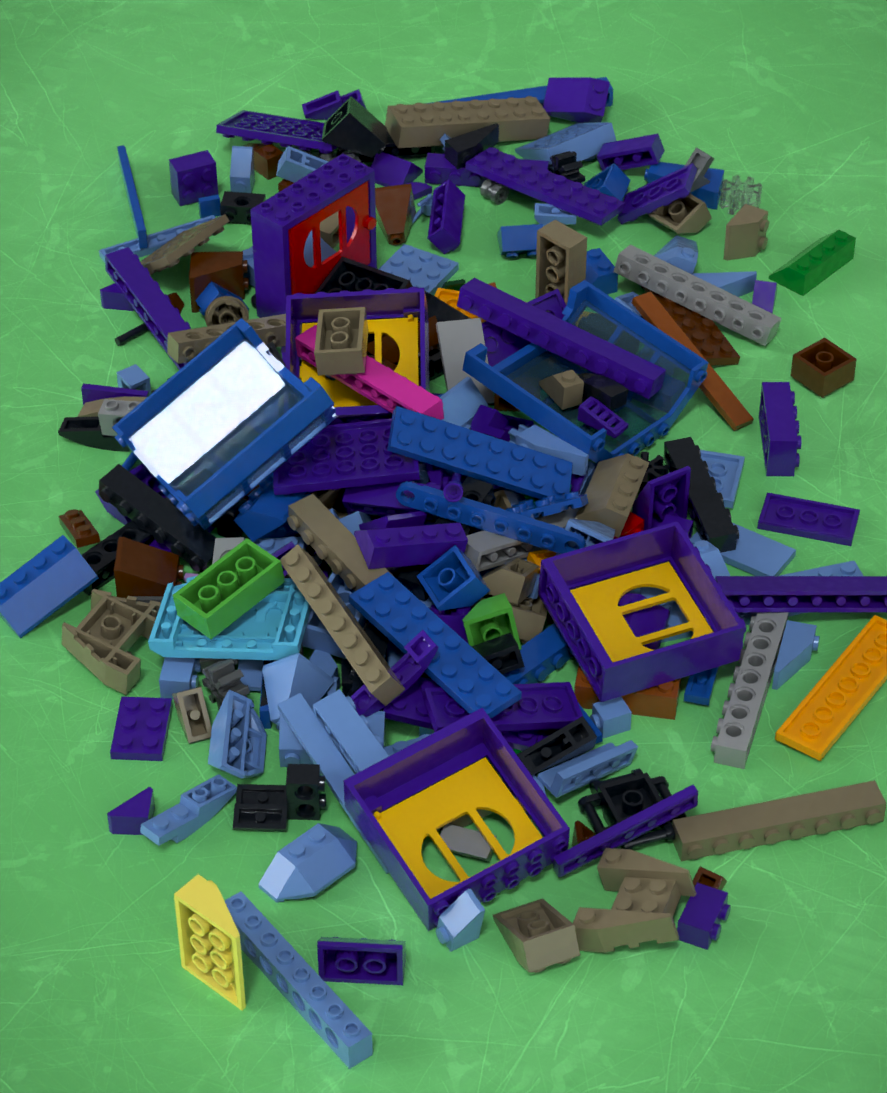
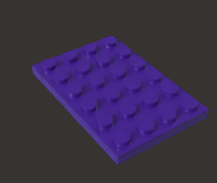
M242 110L216 126V133L223 134V137L226 138L239 136L245 141L257 139L261 140V143L264 144L280 143L282 147H292L294 145L299 146L301 150L319 149L320 153H331L338 148L322 141L324 123Z
M392 418L328 425L273 472L274 495H290L292 493L329 489L337 490L348 487L385 485L394 482L420 480L418 460L387 451ZM306 427L288 442L289 447L292 448L315 427ZM278 452L273 455V463L281 457Z

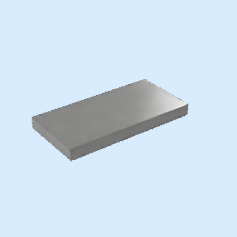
M481 318L437 322L436 330L447 391L468 376L473 380L487 404L494 405L493 391L462 370L465 353L480 343L485 346Z

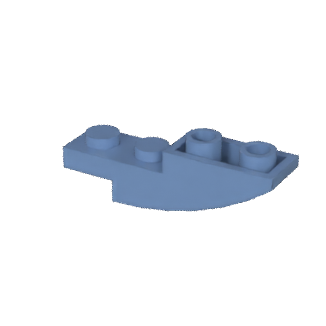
M218 774L181 794L179 804L142 823L140 833L158 846L170 839L179 843L215 816L236 793L237 787Z

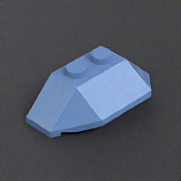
M232 690L226 693L212 725L208 764L241 779L260 776L264 772L267 734L259 716L253 709L255 706L252 700Z
M318 823L277 852L258 886L276 903L283 902L284 899H301L316 896L355 868L357 841L340 827Z

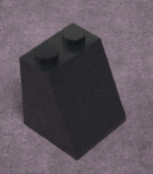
M351 96L324 123L322 141L372 158L376 153L380 154L386 147L387 127Z

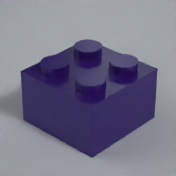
M208 150L169 159L171 191L179 206L196 203L198 198L218 195L216 162Z

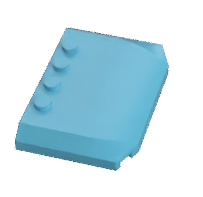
M193 576L186 578L187 583L174 586L173 582L167 584L148 640L149 649L162 657L280 660L299 653L311 606L291 578H284L285 582L213 639H209L177 615L173 600V594L197 577Z

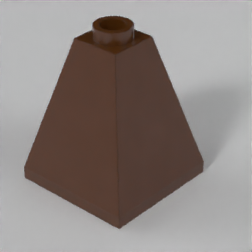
M403 184L375 188L376 220L389 245L392 244L394 246L406 243L416 214L412 185Z

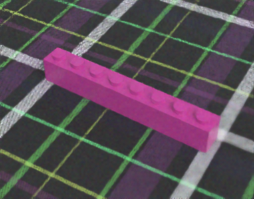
M317 325L312 326L295 337L298 357L315 367L314 350ZM367 355L365 373L331 375V377L392 414L395 407L399 406L439 420L444 419L442 399Z

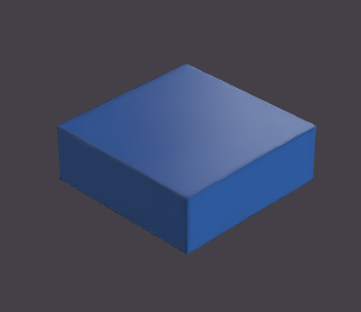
M219 195L198 198L201 219L211 215L215 217L221 216Z

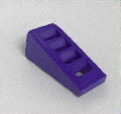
M592 396L579 406L577 420L597 430L604 428L607 430L606 434L613 438H617L628 428L629 424Z

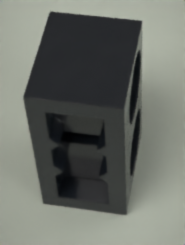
M288 764L286 777L288 820H320L321 809H326V794H321V792H325V776L320 775V765Z

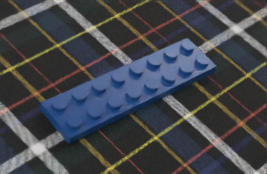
M396 406L393 410L387 451L538 499L551 495H556V499L565 498L564 494L570 492L573 462Z
M389 572L349 595V603L404 654L407 653L404 646L424 630L439 647L424 672L469 714L483 708L491 719L521 699L522 692Z

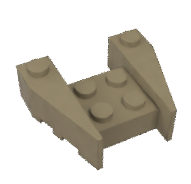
M93 589L91 592V611L77 627L65 622L62 624V645L103 684L127 695L140 679L141 659L127 653V651L140 636L149 639L161 603L152 600L149 603L137 601V597L127 596V599L111 596L112 592Z
M605 848L597 870L605 891L619 892L611 909L579 907L573 921L579 951L606 953L614 951L617 946L628 945L630 949L640 947L641 942L657 940L659 944L677 941L679 935L673 915L680 897H695L697 894L689 870L631 849Z

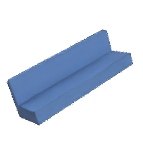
M632 740L619 746L608 743L539 773L537 779L557 798L589 784L590 781L600 779L631 765L638 746Z

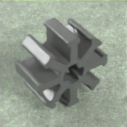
M223 659L202 670L206 677L202 679L203 685L211 690L212 694L208 697L212 704L217 702L218 710L229 690L245 697L250 693L249 687L241 683L240 679L244 677L240 669L235 671L234 661L231 659Z

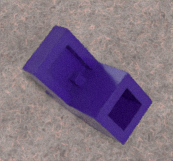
M480 405L472 419L471 430L508 442L510 441V435L504 431L508 420L498 410Z

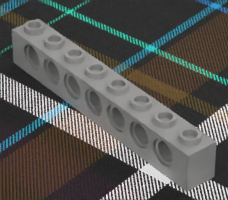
M632 245L626 247L618 255L613 272L763 346H766L776 336L782 318Z
M757 612L756 616L752 615L749 630L752 631L751 633L747 632L745 636L744 647L746 649H741L739 659L741 666L735 667L733 676L735 684L730 683L728 698L730 700H725L722 710L724 719L719 718L716 733L719 735L718 737L713 736L711 751L715 752L714 763L745 769L774 673L789 612Z

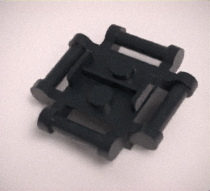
M638 768L632 770L630 774L604 781H599L598 779L590 781L592 794L582 797L578 801V806L586 814L595 831V835L668 798L672 794L668 789L669 783L665 777L650 778L648 773H643ZM601 806L603 817L608 827H604L595 807ZM685 812L660 825V830L642 834L621 845V849L633 850V848L661 840L666 842L675 840V831L671 823L675 819L687 817Z

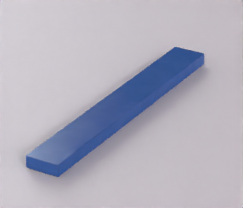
M124 145L117 146L119 165L140 249L147 248L146 228L126 148Z

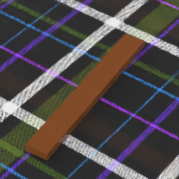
M651 291L633 298L631 303L646 321L705 359ZM708 363L707 377L699 388L734 431L752 424L754 418Z

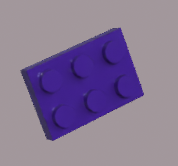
M121 696L110 750L111 759L163 761L173 706L172 698Z

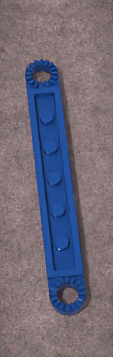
M405 481L400 484L396 491L397 500L404 506L559 554L585 548L586 540L583 536H580V533L576 534V532L564 530L565 528L462 497L457 502H450L446 500L442 490L426 485L421 486L415 482L412 483V481ZM404 490L411 491L415 497L407 498L408 496H405ZM568 541L576 542L579 546L578 549L577 547L575 549L574 547H569Z

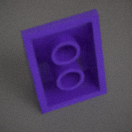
M591 77L549 78L543 108L552 117L578 123H599L604 116L610 82Z
M689 466L647 482L632 505V513L644 519V530L657 527L659 522L662 523L666 514L687 519L691 474Z

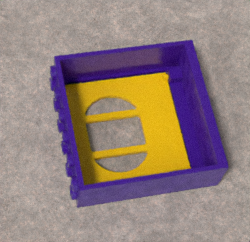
M387 288L375 291L365 289L357 292L340 291L338 293L318 292L316 294L296 293L294 295H286L285 367L303 383L312 377L324 388L334 402L333 406L337 418L329 425L390 419L393 414L340 381H332L325 375L318 376L317 367L302 359V366H300V357L297 355L295 337L300 335V325H302V333L317 325L318 313L321 309L365 307L368 334H375V360L382 364V335L385 334L395 341L400 351L399 362L394 372L406 377L419 386L418 318H420L421 387L429 392V322L424 288ZM290 393L285 395V413L299 402ZM317 418L308 426H317L322 421Z
M678 521L541 560L538 595L600 702L739 661L741 649L743 648L746 624L737 615L732 601L727 599L721 584L716 582L709 565L704 563L698 548L693 546L688 532L682 529ZM653 587L668 592L624 606H618L620 599L627 592L636 588ZM669 601H676L688 621L684 624L636 637L623 615ZM693 631V636L690 640L656 650L643 646Z
M483 708L343 780L345 808L428 931L437 928L439 916L466 890L471 889L480 903L489 902L495 898L497 893L516 887L526 877L538 875L543 868L553 863L554 856L568 850L570 828ZM481 809L497 813L510 824L515 838L514 847L510 854L505 852L476 810ZM465 814L469 815L500 860L471 877L466 874L437 832V829ZM427 836L432 839L460 880L459 882L441 879L426 867L421 850Z

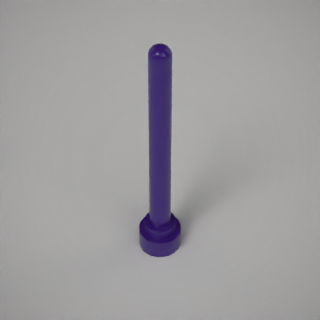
M452 473L451 481L445 485L443 490L446 500L457 502L462 498L464 491L460 483L462 474Z

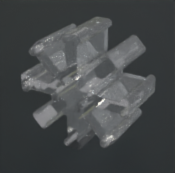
M733 176L732 182L725 179L722 182L720 207L722 209L728 207V214L734 215V212L737 209H741L745 204L760 208L761 183L754 184V178L747 177L744 183L740 181V176Z

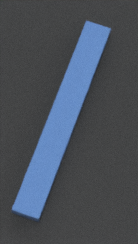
M301 693L279 703L278 710L312 762L320 765V774L325 776V781L385 873L388 874L389 872L345 808L343 780L355 774Z

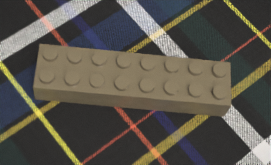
M528 96L526 98L510 97L508 99L492 98L489 100L388 106L385 126L398 148L440 146L443 144L439 139L444 134L453 138L495 123L499 124V142L540 139L547 136L550 117L536 97Z

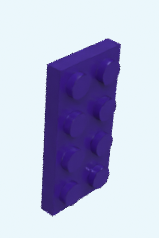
M692 163L625 194L623 200L625 202V210L618 214L617 219L621 224L628 221L633 222L643 214H650L661 206H668L678 198H685L691 192L697 168Z

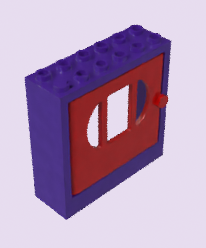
M344 153L250 210L257 317L259 318L286 314V295H294L296 293L314 294L341 257L377 269L375 170ZM338 211L339 251L321 262L320 222ZM311 230L313 236V267H309L304 260V247Z

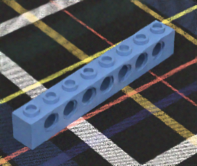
M241 891L226 899V906L240 934L242 951L343 1063L350 1069L372 1056V1033L253 903Z

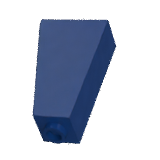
M665 162L650 165V168L645 170L644 181H648L649 184L683 168L685 165ZM709 168L703 177L710 182L690 194L705 202L707 208L717 210L723 188L724 170Z

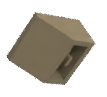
M516 558L489 571L482 576L491 590L485 596L491 597L505 593L511 605L519 604L532 594L540 566Z

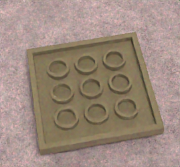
M224 214L182 231L140 261V263L148 269L150 275L157 271L160 272L167 267L171 268L180 262L179 258L193 253L196 246L207 243L211 235L215 236L224 230L223 226L229 222V219Z

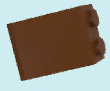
M243 251L191 253L189 283L192 313L200 312V307L195 300L211 281L245 299V290H249V277L244 275V273H248V260L243 259Z
M119 537L114 566L117 597L127 599V596H164L168 583L173 582L174 586L181 585L182 582L180 580H184V565H180L179 555L125 537Z

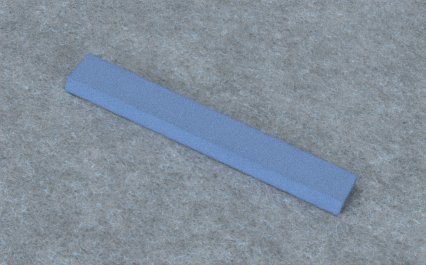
M211 215L147 235V248L140 249L138 239H133L99 250V255L105 263L106 254L129 247L133 254L143 257L153 253L182 231L216 217Z

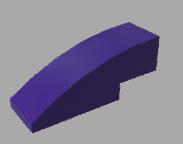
M359 89L343 96L337 90L302 104L305 117L316 120H328L351 96L365 109L367 108Z

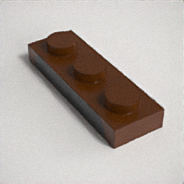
M68 510L65 514L59 516L60 525L77 548L100 542L99 533L82 510Z

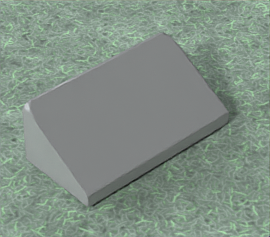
M451 824L443 827L440 836L452 853L490 862L493 850L479 831Z

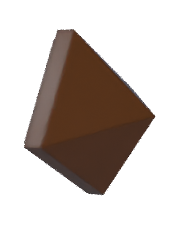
M578 820L574 824L572 846L595 835L592 830Z

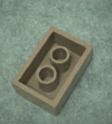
M365 307L319 310L314 350L318 376L365 373L368 341V322Z

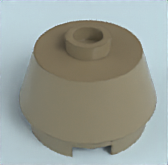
M222 296L213 300L205 313L207 326L237 322L241 318L249 320V313L245 304L232 296Z

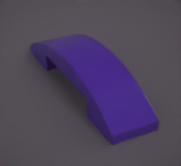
M424 630L404 646L407 653L391 667L405 690L390 703L415 683L431 663L439 648ZM365 684L350 697L356 706V712L359 716L364 715L368 717L386 707L370 693Z

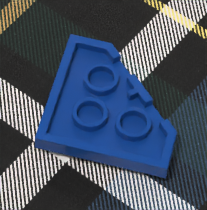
M575 491L564 494L565 498L556 499V495L542 497V500H537L535 503H533V499L523 500L505 510L526 517L537 518L541 514L542 516L560 513L561 511L568 510L569 507L572 509L583 507L588 504L587 494L579 495V492Z

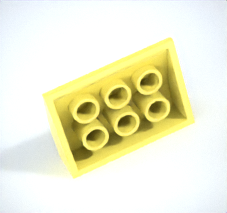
M198 874L174 893L181 966L242 1011L246 1008L240 934L217 885L211 880L207 881Z

